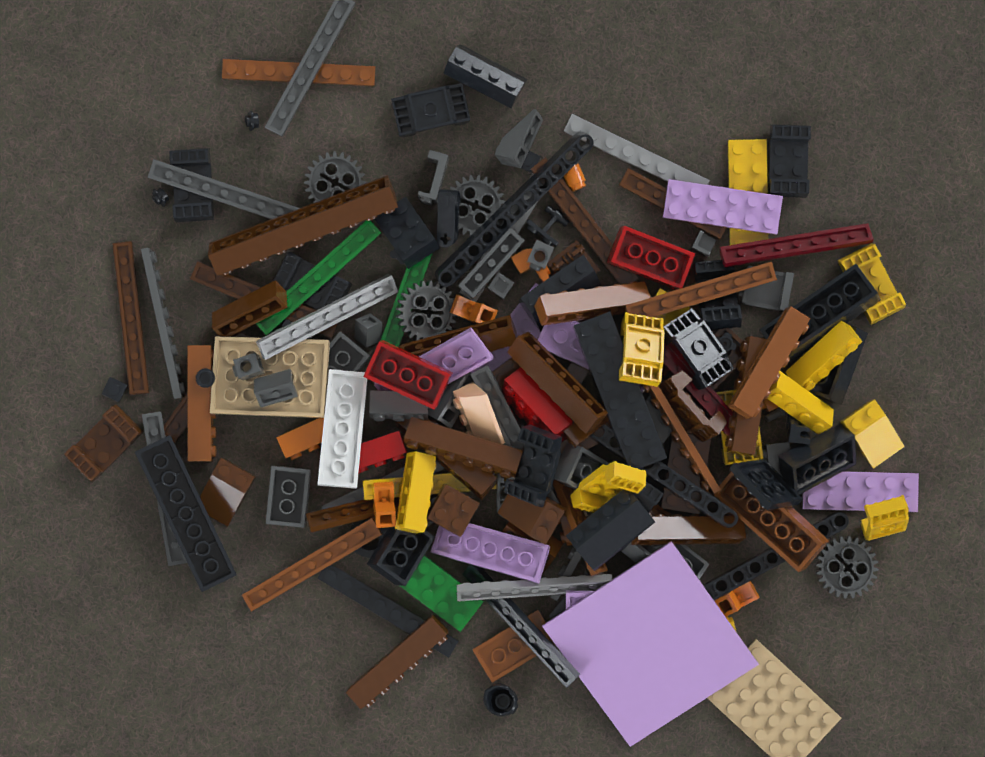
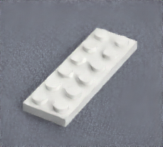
M329 369L318 485L357 489L367 378L363 377L365 372Z

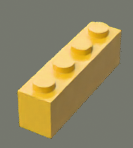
M841 320L785 373L789 378L810 391L822 378L828 376L836 365L841 364L849 353L855 351L858 345L862 343V340L849 324Z
M779 371L781 375L775 384L772 383L769 389L771 393L767 399L818 435L831 428L833 425L834 409Z
M417 451L407 453L395 529L415 534L425 532L428 524L427 513L431 504L430 494L433 489V474L436 470V456Z

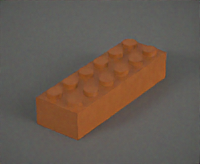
M732 472L719 486L721 490L713 494L723 504L734 510L748 527L798 572L805 570L829 542L822 533L792 506L772 510L763 508L758 499L747 491L744 484L738 481Z

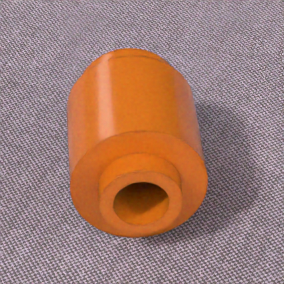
M575 164L563 176L572 192L586 186V179L579 164Z

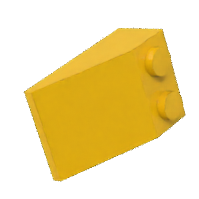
M875 399L868 401L840 421L845 428L855 434V444L873 469L904 447L886 414Z

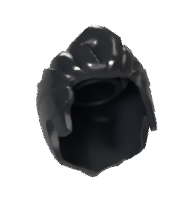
M496 683L485 690L483 703L492 714L504 717L517 711L518 697L509 686L503 683Z

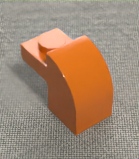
M532 249L522 250L511 257L520 275L531 269L527 260ZM536 252L534 258L536 261L542 262L545 260V255L542 252ZM547 265L545 270L540 269V271H536L542 283L550 278L551 272Z
M456 295L449 313L479 324L495 319L498 310Z
M393 481L374 483L373 502L376 528L395 527L396 511Z
M750 580L714 601L726 617L760 597Z

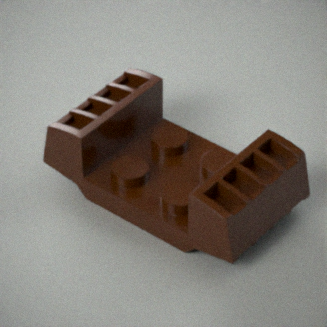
M680 371L658 386L685 431L695 435L703 443L719 435L727 421L720 411L709 417L705 416L704 411L695 405L691 396L682 390L692 379L685 372Z
M117 404L107 410L102 415L103 418L76 445H72L64 454L91 483L144 432Z

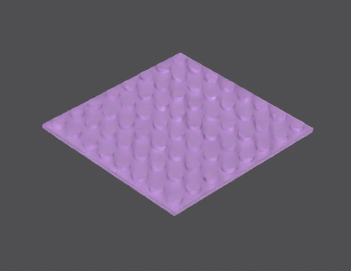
M672 541L542 625L563 656L580 673L579 678L630 747L759 665Z

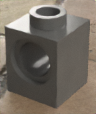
M536 240L527 260V263L530 264L529 267L536 271H540V269L545 270L554 247ZM543 252L545 260L542 262L536 261L534 258L535 253Z
M257 353L233 360L234 366H232L234 375L243 381L265 374L260 355ZM250 363L251 369L244 372V365Z

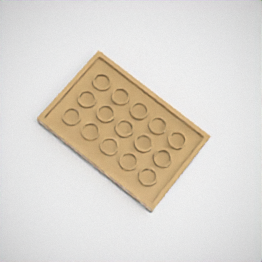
M215 337L213 358L215 382L211 388V414L324 418L328 383L329 340L305 339L265 360L256 343L261 338ZM257 353L260 355L265 374L244 381L236 377L232 366H234L233 360ZM246 363L244 365V372L251 369V364ZM291 369L292 381L297 390L298 397L260 408L254 394V379Z
M755 639L748 649L759 665L710 695L707 699L770 757H806L837 724L841 717L765 646Z

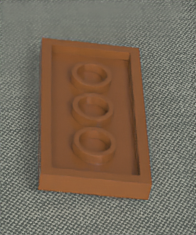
M537 609L529 614L527 617L555 645L542 627L546 622L539 610ZM510 626L472 649L492 683L537 656Z

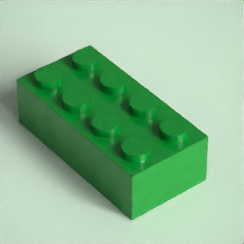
M426 555L423 556L407 585L400 586L459 632L462 631L484 602V600L457 601V585L463 583Z

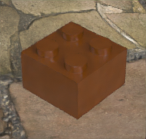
M443 484L427 513V519L461 537L480 503L451 486Z

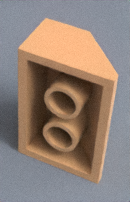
M474 382L453 391L455 397L453 403L456 409L460 410L461 415L459 419L463 426H466L467 431L465 433L504 444L505 441L487 393Z

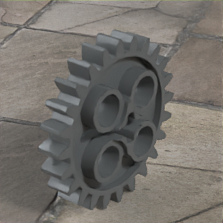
M336 151L333 152V157H330L329 153L326 152L325 159L319 155L320 162L313 160L314 168L308 166L311 174H305L309 178V181L304 182V184L309 185V188L305 191H311L312 193L308 199L315 198L313 202L315 203L333 196L336 190L345 191L339 186L331 187L332 183L321 177L320 173L332 179L338 177V182L350 189L365 184L366 181L361 180L365 173L359 174L362 166H355L357 160L350 162L351 155L345 159L344 152L339 157H337ZM329 164H334L337 167V172L334 175H329L326 172V167ZM346 173L353 175L354 181L352 184H345L343 182V176ZM321 180L325 181L328 185L324 192L317 189V183Z
M470 175L469 181L462 177V184L455 181L457 187H450L451 190H459L462 199L470 203L478 201V206L491 211L490 214L480 209L472 211V206L460 202V206H465L468 209L466 216H459V229H463L462 235L469 231L471 236L482 225L475 221L477 213L484 214L486 221L501 207V204L506 202L500 200L504 193H497L500 187L493 188L494 181L488 184L487 177L481 181L480 175L477 176L476 180ZM467 188H472L475 191V196L471 199L466 198L464 195V191ZM486 195L490 196L493 200L490 206H485L482 203V198Z
M421 280L420 286L417 283H413V289L407 287L408 294L401 293L404 299L397 301L402 304L401 307L396 308V310L401 311V314L396 315V318L402 319L398 325L404 326L402 332H408L407 336L410 338L414 336L415 341L420 338L424 339L446 333V329L452 330L449 324L456 323L452 316L457 315L449 313L455 298H449L452 292H445V286L439 288L440 283L438 282L433 284L432 281L428 280L427 284H425ZM420 296L422 303L416 306L415 300ZM439 298L440 305L435 308L434 300ZM411 309H429L432 311H442L443 313L441 315L432 313L424 314L421 312H411ZM418 315L420 322L414 325L413 319ZM437 317L438 324L433 327L432 319Z
M842 536L839 537V542L832 539L833 545L831 546L827 543V550L822 549L821 551L823 556L816 557L821 560V563L815 564V566L820 567L816 574L822 575L818 581H825L822 587L824 589L830 587L828 591L830 594L836 591V597H839L842 593L844 599L847 598L848 594H850L851 598H854L855 592L862 596V589L867 592L869 591L867 584L874 585L870 581L871 578L877 579L873 572L879 571L878 568L874 567V564H877L878 561L872 560L876 554L869 553L871 546L864 548L865 541L858 544L859 540L856 537L853 542H851V536H847L846 541H844ZM850 548L852 556L849 559H845L843 553L845 549ZM836 554L840 556L844 563L851 564L849 568L859 578L858 581L854 579L849 571H843L845 566L835 557ZM832 561H836L838 568L831 572L829 564ZM859 563H863L865 570L859 574L856 571V566ZM844 576L850 577V583L847 586H843L841 582Z

